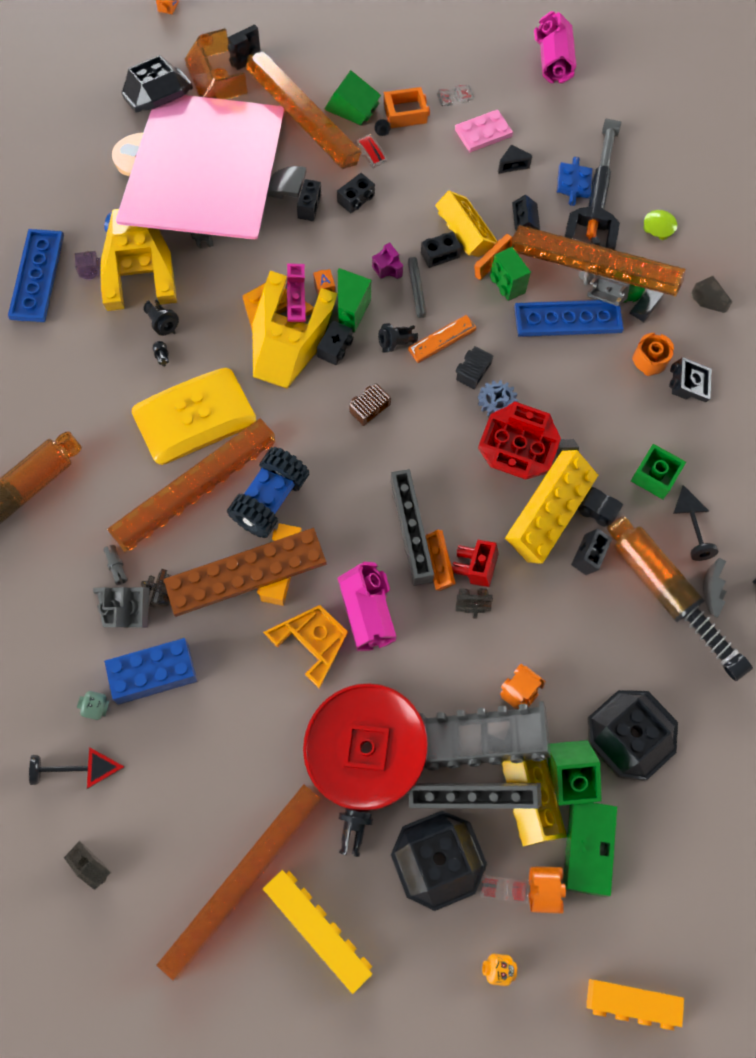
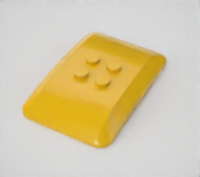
M229 368L214 370L182 382L137 403L132 408V415L154 461L159 465L168 464L251 428L256 423L255 413L233 371Z

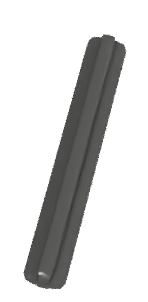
M410 257L408 259L416 313L418 318H424L427 312L418 261L416 257Z

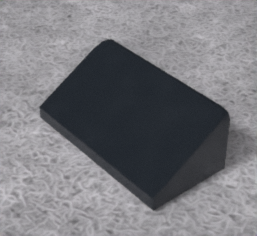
M648 289L629 314L645 322L662 300L665 293Z

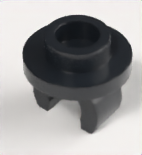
M380 119L375 123L374 129L377 135L386 136L389 135L391 126L387 120Z

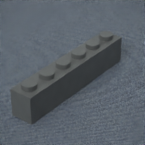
M407 469L391 472V486L413 586L433 583L434 572L411 471Z
M416 783L409 791V808L538 809L542 805L541 783Z

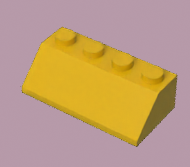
M448 190L435 206L439 210L438 214L446 220L447 227L455 233L458 242L464 246L463 250L466 254L480 257L496 245L497 239L467 197Z
M546 758L543 761L524 760L521 763L502 761L506 783H541L542 805L538 809H513L522 846L566 838L567 835Z

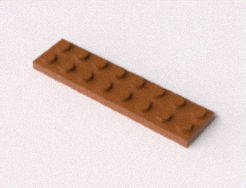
M311 528L163 580L174 616L177 617L327 565L315 529Z

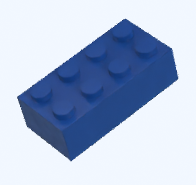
M185 638L104 661L112 700L117 705L198 682L189 645Z

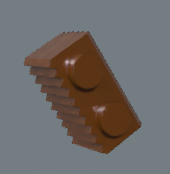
M375 383L373 386H368L361 396H356L350 401L349 412L362 426H365L391 405V397Z

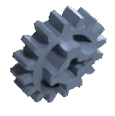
M492 380L491 385L486 383L485 388L481 387L478 395V405L482 406V412L488 411L487 416L507 407L513 402H518V399H516L517 393L513 392L514 387H508V382L503 385L502 380L497 384Z

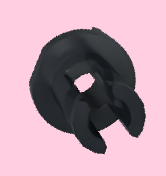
M148 300L144 304L143 310L152 320L151 326L153 330L160 336L170 333L176 334L175 329L179 323L178 315L173 310L165 309L158 300H155V307Z
M384 323L378 332V340L382 347V352H393L396 345L408 344L409 342L416 343L418 333L412 334L415 326L393 328L392 324Z
M347 808L345 813H339L338 819L344 821L341 838L342 847L339 849L340 854L347 855L351 831H356L352 854L355 857H360L359 849L363 841L365 825H372V814L366 811H356Z

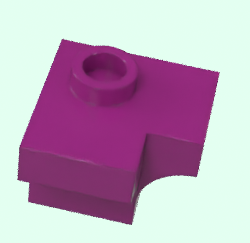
M389 242L384 245L378 254L372 256V268L380 279L386 276H393L399 279L403 277V265L399 260L398 252Z

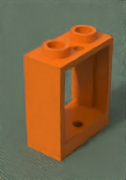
M421 87L384 92L383 105L391 128L427 123L428 116H430V108L426 105V94H423ZM419 101L421 108L419 110L395 112V104Z

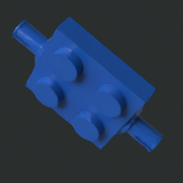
M573 157V164L561 162L558 171L557 193L569 196V205L572 204V206L576 204V198L589 199L591 194L593 168L579 166V157Z

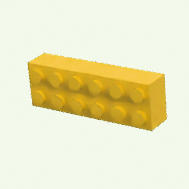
M578 450L561 451L505 537L510 545L528 563H544L599 476Z

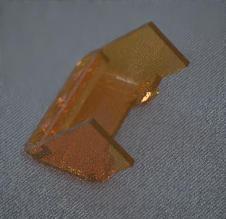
M226 28L198 36L185 56V64L198 97L226 100L248 94L245 72L228 75V72L223 68L212 69L207 56L228 51Z

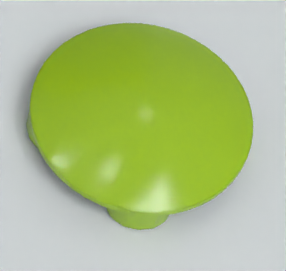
M653 210L645 216L643 229L645 232L659 237L661 240H666L675 233L677 221L667 211Z

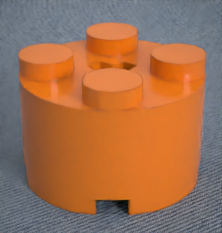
M648 333L639 341L632 360L635 366L646 376L659 374L667 368L673 357L674 345L663 334L655 335V333Z
M520 664L514 671L515 676L511 680L508 678L501 686L503 690L500 693L501 698L514 709H519L520 704H527L529 707L539 695L537 694L538 688L543 689L546 681L534 671Z
M530 867L529 905L531 912L563 914L564 905L561 898H565L566 888L565 884H561L563 880L562 867Z

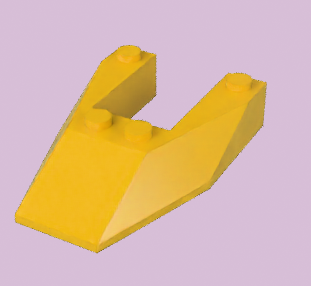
M113 209L101 257V292L103 305L106 310L125 309L121 276L154 272L156 297L160 305L177 303L171 252L160 230L117 224L116 217L119 209Z
M270 270L252 325L253 377L287 389L317 353V346L325 335L338 293L321 288L309 324L287 322L286 316L276 313L286 286L287 276Z

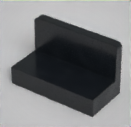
M526 194L513 201L515 230L521 232L530 226L535 231H539L540 223L537 203Z

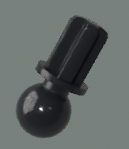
M156 341L152 347L154 356L160 365L166 366L169 363L167 346L163 341Z

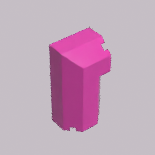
M550 11L540 19V26L534 29V38L540 45L543 77L549 83H554V81L564 83L574 77V70L576 69L573 27L560 12Z
M362 562L337 577L357 651L374 650V646L382 648L396 641V633L386 603L387 595H385L390 590L386 574L383 571L379 572L376 569L378 565L374 562Z

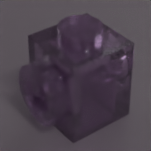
M96 251L74 253L75 268L80 278L93 279L101 275V257L98 258Z

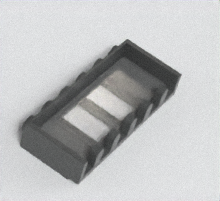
M539 701V707L529 708L527 704H520L519 709L508 710L506 706H499L498 711L487 712L485 708H478L477 713L467 714L464 710H458L457 715L446 716L444 712L436 713L437 717L426 718L423 713H419L427 732L428 753L424 767L428 770H438L440 767L454 769L459 768L460 765L467 764L471 767L481 766V763L500 765L502 761H511L512 763H521L524 760L543 761L545 758H551L547 712L543 701Z

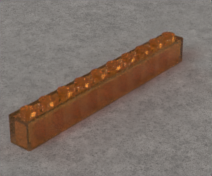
M265 52L248 56L246 70L342 169L358 164L361 150Z
M519 225L511 239L512 247L519 254L675 297L684 282L686 270L684 268Z
M261 418L107 528L111 537L124 553L127 550H132L142 539L150 537L154 530L165 526L169 519L175 515H180L184 508L196 503L202 495L211 492L217 484L226 481L232 473L241 470L247 462L256 459L265 449L271 448L274 442H276L274 432Z
M303 784L157 963L156 966L171 980H177L321 802L320 797Z

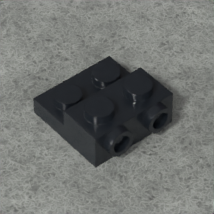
M255 24L228 37L229 61L231 66L237 70L250 65V59L261 54L259 30Z
M684 357L671 365L670 372L673 373V378L669 383V387L672 388L673 395L686 400L693 397L703 402L711 399V368Z

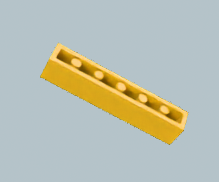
M281 870L263 890L348 990L354 994L372 975L370 971L372 965L364 956L359 959L354 953L357 948L349 939L344 941L339 935L342 932L334 922L329 924L324 918L327 913L319 904L314 907L309 901L312 896L304 887L300 890L295 885L298 880L290 871L285 873Z

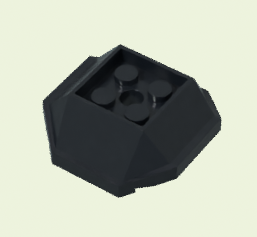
M159 55L128 68L122 96L134 112L138 113L142 110L157 108L184 96L189 90L193 89V85L179 68L173 67Z
M618 690L588 717L589 743L617 777L646 781L677 752L678 722L649 691ZM631 728L638 731V738L631 734Z
M439 811L402 826L391 853V858L406 898L433 911L476 894L487 866V861L471 822L444 811ZM440 853L444 856L445 862L443 865L439 866L434 863V854Z

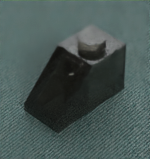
M714 276L696 283L691 292L693 299L697 301L700 307L725 313L732 304V300Z
M78 841L64 857L77 877L94 890L103 884L111 873L105 864L81 841Z

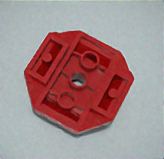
M513 402L507 407L490 414L478 449L491 468L527 480L548 473L561 437L550 413Z

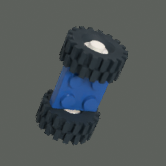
M271 447L259 464L261 467L260 472L246 492L238 494L227 509L228 516L233 518L232 520L237 522L244 530L251 532V534H256L260 538H267L278 522L275 514L290 491H299L310 475L307 466L303 465L301 460L296 459L295 455L292 456L290 452H285L282 448Z

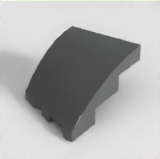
M291 166L276 171L270 178L266 200L268 196L283 199L284 195L298 198L307 172L306 167Z
M718 558L706 571L703 581V594L709 612L717 618L726 602L723 598L727 592L723 590L726 581L719 578L726 563L721 558Z
M148 587L93 588V592L98 595L100 602L97 607L101 614L103 627L148 628Z

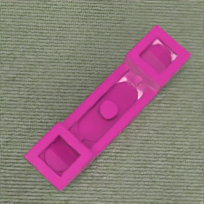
M287 263V322H305V264Z

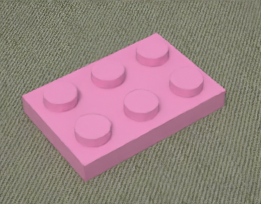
M498 109L455 125V131L469 152L505 140L513 135V131Z

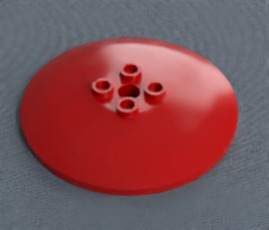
M378 684L349 686L328 697L311 717L303 744L305 766L315 787L333 803L356 811L381 809L404 797L420 778L428 753L427 732L417 709L405 696L396 690ZM367 742L371 743L372 750L369 753H363L362 745Z

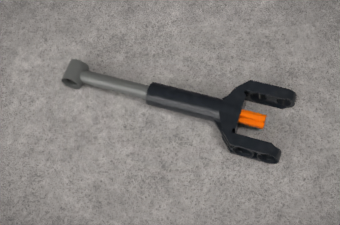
M605 118L602 134H605L599 167L595 169L588 207L579 208L570 213L563 246L570 247L575 234L576 224H579L580 226L587 227L586 237L590 240L592 237H596L597 229H607L608 235L605 249L607 255L613 256L620 222L613 214L605 210V204L611 177L609 165L615 136L618 137L621 121Z

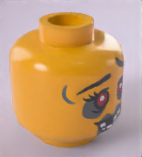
M492 953L487 961L483 962L482 972L483 975H486L487 981L491 985L509 986L517 977V964L513 962L512 957L509 955Z

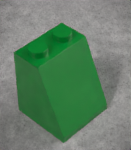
M350 70L324 109L361 125L364 120L367 122L371 117L372 113L370 111H375L380 104L378 99L381 94Z
M339 268L338 321L340 324L352 328V332L355 333L371 302L372 280Z
M589 741L551 743V758H547L558 804L570 805L601 802L600 761Z

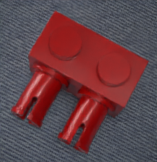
M477 540L475 548L459 545L457 557L472 560L470 565L453 562V574L468 576L471 584L490 587L499 556L497 543Z

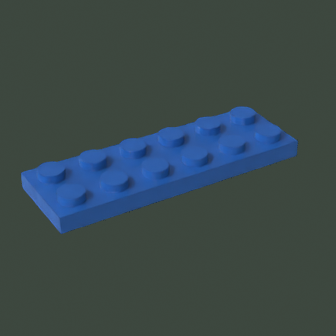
M28 229L8 313L10 320L45 322L64 239L63 231Z
M601 300L515 303L514 306L518 337L622 333L624 330L620 305L616 306Z

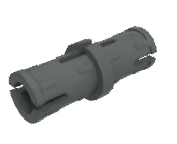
M110 545L112 553H110L108 546H106L103 551L108 560V569L112 571L115 584L121 585L119 577H121L123 583L128 581L122 567L124 565L123 561L119 559L115 545Z

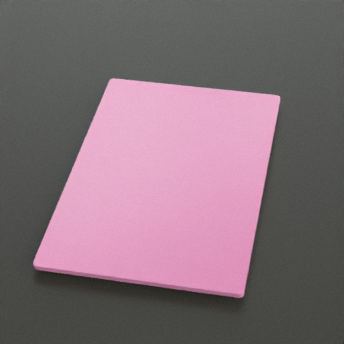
M184 95L151 109L116 217V223L173 231L258 239L284 115V107Z

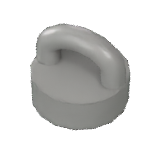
M583 266L579 271V277L584 280V285H588V282L595 278L597 274L596 269L591 266Z

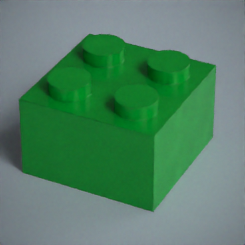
M510 247L495 254L490 278L498 286L501 295L510 301L526 293L531 271L515 249Z
M652 444L632 477L631 482L664 500L685 466L686 461Z

